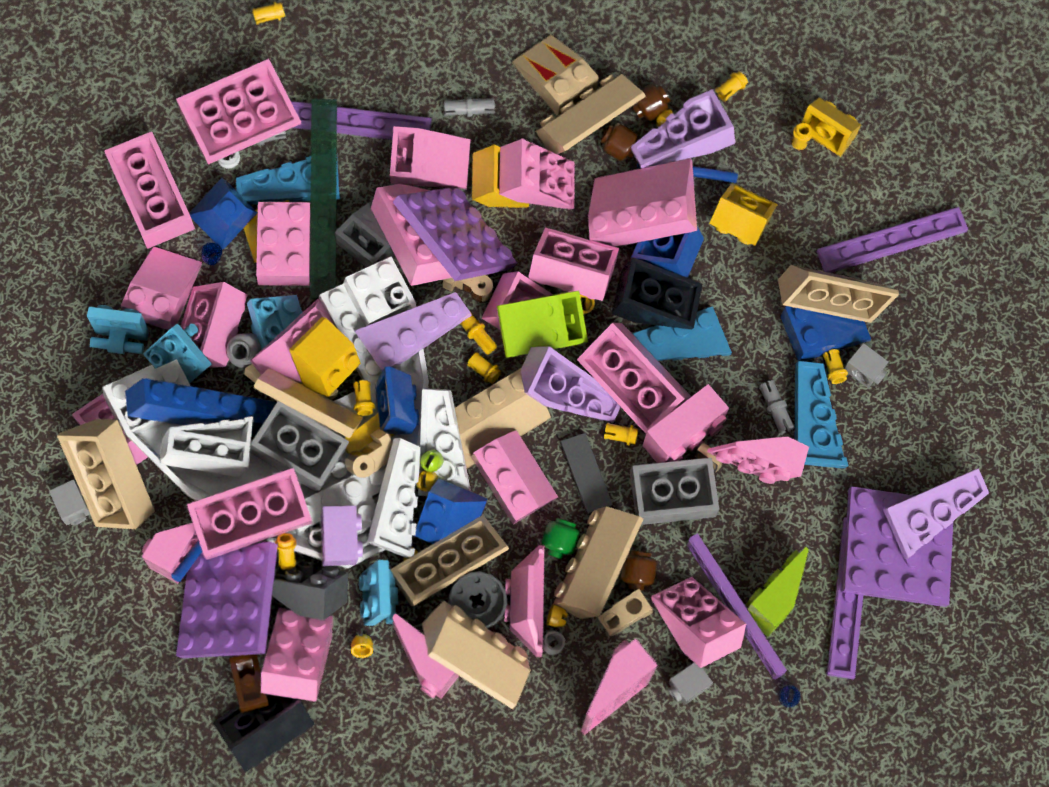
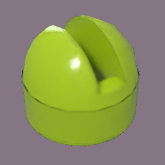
M429 450L423 453L420 460L422 468L429 472L440 469L443 465L442 454L437 450ZM432 455V456H434V458L432 459L430 465L428 466V465H427V462H428L430 456Z

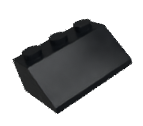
M266 694L268 706L241 712L239 705H237L213 722V725L245 773L258 766L267 757L281 750L290 741L304 734L315 725L298 698Z

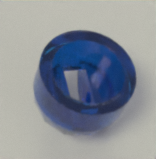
M206 243L201 251L202 260L208 265L219 263L222 257V248L216 243Z
M793 685L784 686L779 692L780 694H778L779 702L786 708L795 707L801 700L799 689ZM792 689L794 690L792 702H787L789 691Z

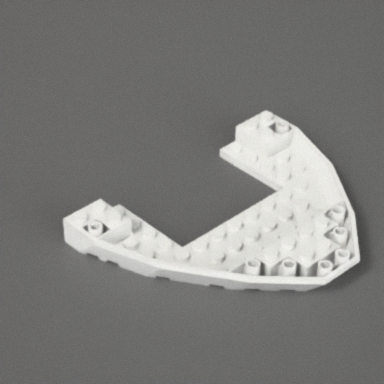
M392 257L345 277L342 285L319 295V299L334 326L354 344L361 362L356 368L361 379L371 383L372 403L375 404V408L371 415L361 416L363 419L359 427L377 414L375 384L382 370L359 339L355 330L416 307V302ZM423 349L395 368L411 375L412 384L416 385L417 396L416 400H414V406L419 411V425L415 427L412 434L394 435L391 437L392 442L394 438H401L419 447L422 389L428 388L429 383ZM177 359L156 369L152 364L103 387V396L114 418L118 419L126 436L187 496L196 501L282 472L249 453L248 468L241 477L160 464L162 438L169 428L184 425L127 416L125 390L142 378L190 386ZM355 391L333 401L357 414V411L354 410V405L356 404ZM323 425L324 427L328 428L329 430L333 431L334 433L338 434L339 436H341V437H343V438H346V436H344V435H342V434H340V433H338V432H336V431L330 429L329 427ZM345 451L320 492L317 493L299 482L312 524L286 532L293 535V538L296 539L297 544L294 551L322 560L321 510L324 506H356V514H361L362 526L361 530H357V541H362L363 555L358 557L356 564L386 550L368 543L367 540L387 464L370 476L360 478L346 469L345 459L348 453ZM279 535L266 540L275 543ZM338 565V566H341V567H344V568H347V569H348V568H350V567H352V566H354V565Z

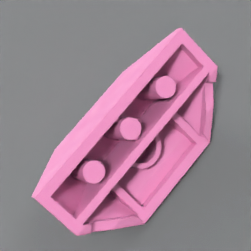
M317 299L250 360L261 375L270 368L297 383H302L289 349L321 317L327 318L334 325L320 299Z
M539 545L511 571V579L505 580L506 595H510V606L505 608V622H510L512 633L536 657H542L544 545Z

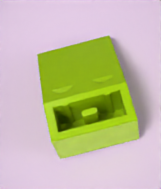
M579 291L563 292L497 306L506 358L528 354L531 347L550 346L552 349L588 342Z
M807 547L800 553L795 550L781 567L783 571L781 572L777 569L763 587L766 589L763 591L759 588L746 603L750 615L767 637L786 619L794 608L809 551Z

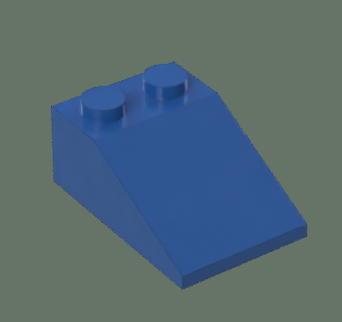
M786 306L781 315V320L798 361L804 362L823 356L824 352L830 354L829 350L832 349L842 350L871 341L864 321Z

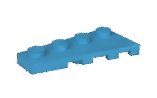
M337 149L330 150L324 155L306 157V160L293 164L291 162L281 165L282 167L276 169H265L236 178L237 192L250 205L258 204V202H283L287 200L289 202L340 199Z
M713 307L697 312L695 325L692 330L656 325L633 333L637 340L657 361L671 359L674 361L693 357L707 358L715 355L729 356L732 353Z
M798 361L795 364V440L809 446L804 465L847 468L848 462L847 458L843 455L841 434H838L835 422L837 419L835 409H832L829 398L831 393L824 365L822 363Z

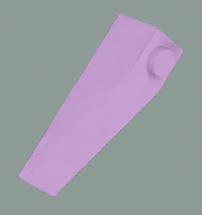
M713 89L689 99L683 104L684 107L675 115H669L666 118V122L659 128L652 129L631 146V150L641 168L711 154L735 144L734 126Z
M550 346L531 347L521 368L524 392L546 407L607 422H614L620 405L592 376Z

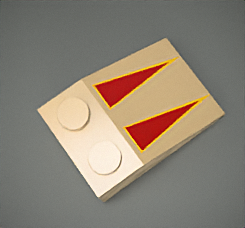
M552 35L512 61V64L557 116L562 113L560 108L573 101L575 105L582 100L580 95L588 89L593 88L594 91L597 90L599 76L582 57Z

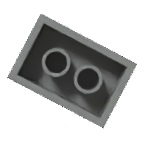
M278 401L250 444V453L282 472L294 468L298 482L318 493L345 452L349 441L308 416Z
M712 458L632 466L630 478L635 515L643 518L641 525L716 517L719 511Z

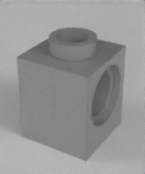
M863 343L844 369L869 389L874 382L878 385L885 377L887 372L884 369L888 361Z
M74 479L49 491L59 515L66 525L80 524L86 520V516L90 515L79 486Z
M694 662L670 679L668 691L676 702L681 701L683 705H686L709 689L713 682L704 669Z

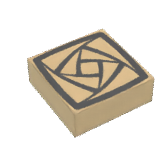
M702 443L697 449L695 457L697 459L712 458L714 472H717L722 466V462L717 461L716 456L707 453L710 447Z

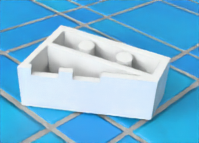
M253 416L245 417L241 420H222L219 423L205 425L200 423L169 428L162 438L160 464L241 477L248 468Z

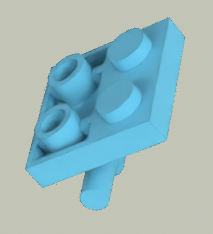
M297 295L254 298L247 302L252 320V333L257 336L261 350L302 314Z
M106 305L88 308L87 318L95 333L109 336V339L91 337L90 347L107 349L108 352L125 354V352L143 354L144 344L128 342V338L145 341L148 339L149 330L141 313L128 308L123 311L113 310V308Z
M177 323L143 353L155 369L177 359L189 384L212 365L191 340V337L198 332L195 324H190L183 330Z
M377 560L363 571L359 577V589L363 591L360 616L364 618V626H375L385 618L386 624H393L392 617L396 614V605L399 604L398 588L395 587V579L389 569V560Z

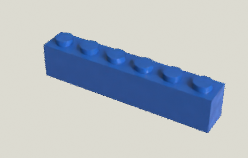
M142 378L125 390L127 416L184 426L204 423V425L219 423L222 420H241L245 417L253 416L251 437L257 435L277 402L146 378Z

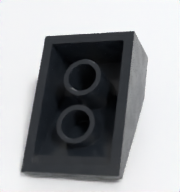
M632 257L621 270L611 314L635 323L692 330L695 325L703 284Z

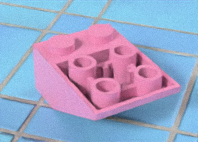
M394 127L390 166L391 184L467 189L470 139L420 128Z
M524 139L500 147L499 194L516 202L574 209V162Z
M787 436L734 442L709 448L707 453L716 456V460L719 462L737 466V469L743 473L759 476V480L764 483L774 484L775 481H789L790 478L802 475L809 446Z
M693 577L651 596V600L682 652L700 668L741 648L746 623Z

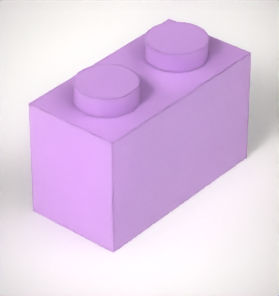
M324 506L322 508L323 566L356 565L358 557H362V541H357V530H361L362 520L361 514H356V506Z

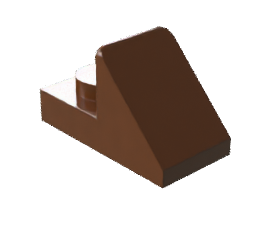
M257 654L239 655L229 658L241 712L268 706L266 693H261L262 670Z

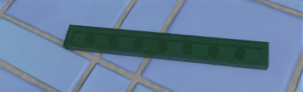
M312 99L310 299H319L320 294L336 287L337 99Z

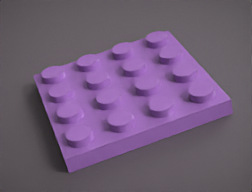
M453 187L398 195L393 201V204L454 281L511 270L517 264L516 260L512 257V252L500 242L496 232L491 227H488L481 218L480 212L472 207L466 199L465 193L460 189Z
M851 486L848 490L842 592L947 607L950 599L953 523L941 530L926 545L920 547L910 558L904 559L883 509L911 498L913 495Z
M273 542L254 543L208 560L204 557L203 552L200 554L186 576L177 657L199 658L265 654L278 544Z

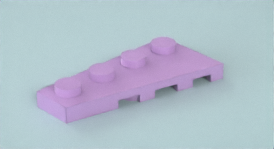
M455 292L355 330V333L383 371L385 367L396 368L472 315Z
M979 468L883 509L904 559L910 558L920 547L926 545L941 530L952 524L957 517L968 511L989 494Z

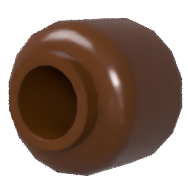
M648 84L641 89L646 97L632 106L639 118L644 116L648 121H653L660 113L668 110L670 99L661 85L656 87L654 84Z
M620 123L614 126L609 125L600 140L602 150L618 161L624 160L627 156L632 158L634 154L631 146L636 143L637 134Z
M630 550V554L627 555L620 573V579L623 582L629 583V589L644 591L645 585L649 586L655 582L657 561L651 557L652 553Z

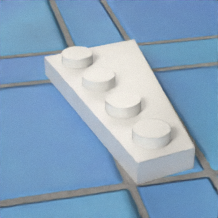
M424 388L422 389L420 460L426 451H439L443 456V465L440 469L434 471L438 478L471 491L451 390ZM432 455L430 456V458H429V460H428V462H427V465H428V466L430 465L432 459L434 458V456H432ZM421 463L419 465V473L421 471H424V469L421 466ZM423 475L424 487H426V475ZM418 488V495L428 496L429 492L421 491Z
M394 438L367 542L403 557L410 558L415 553V549H412L411 545L412 535H416V524H413V510L417 508L418 500L414 492L415 483L419 482L420 447L404 439Z

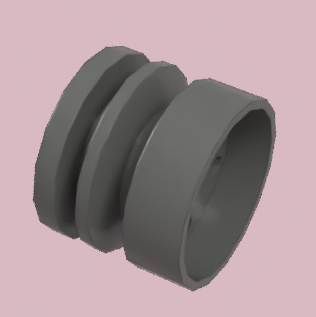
M472 572L454 582L449 591L448 604L460 607L468 617L473 620H480L486 628H489L496 624L504 615L507 605L506 592L501 582L494 576L483 572ZM480 593V599L484 602L482 606L476 605L473 608L471 606L472 601L469 598L471 595L476 596Z

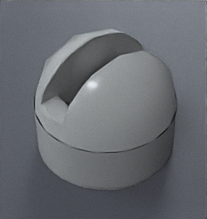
M550 631L543 638V649L549 655L560 653L565 646L564 636L557 631ZM556 641L558 644L552 648L550 645Z

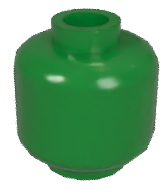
M557 517L555 521L547 523L541 544L548 549V555L562 559L564 554L572 555L575 552L580 536L579 530L575 528V523Z

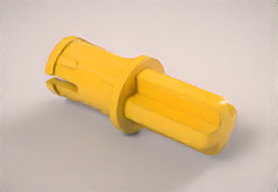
M471 313L472 316L461 322L460 325L468 333L467 337L469 339H474L487 355L491 354L497 348V345L484 330L485 325L479 323Z

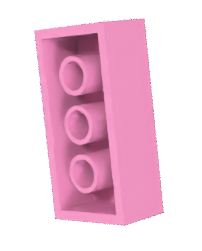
M152 131L104 150L147 249L195 229L191 216Z
M612 323L577 359L645 433L691 398L689 393L622 323Z
M294 468L187 504L204 557L207 560L312 524Z

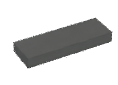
M586 433L562 440L560 444L587 516L599 508L606 506L612 508V501Z

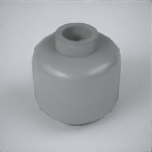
M244 333L232 337L226 348L227 357L237 367L246 368L251 365L250 360L261 351V345L257 336L252 333Z

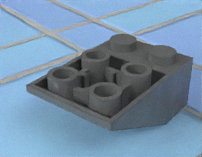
M373 200L353 213L335 232L337 245L365 268L395 255L371 210Z
M276 557L272 596L297 615L325 620L347 603L348 572L340 571L335 566H314L312 562L307 561L296 562L294 568L285 570L278 566L279 558Z

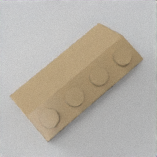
M611 74L599 82L601 87L594 91L593 88H590L580 95L582 100L574 105L573 101L560 108L562 113L554 118L553 115H550L540 122L542 127L535 132L548 151L555 154L562 153L646 97L644 92L624 75L621 74L614 78Z
M790 265L778 279L782 305L872 323L899 295L898 290L879 283Z
M521 368L455 407L466 468L468 469L475 465L471 458L473 453L493 440L517 430L521 437L551 418L546 406H543L524 392Z
M96 419L57 435L96 527L137 529L155 512L118 419Z
M607 506L594 510L588 519L587 524H589L586 534H583L577 542L576 547L578 551L575 558H571L566 566L565 571L567 575L564 582H560L555 590L554 596H556L553 604L564 608L568 613L580 619L600 616L643 522V518Z
M482 515L390 570L400 591L409 604L414 606L507 551L509 548L485 516Z
M443 601L422 623L428 656L513 709L517 705L530 673L527 653L521 647H514L508 643L501 634H494L488 630L480 620H473L468 617L460 607L456 605L451 606Z

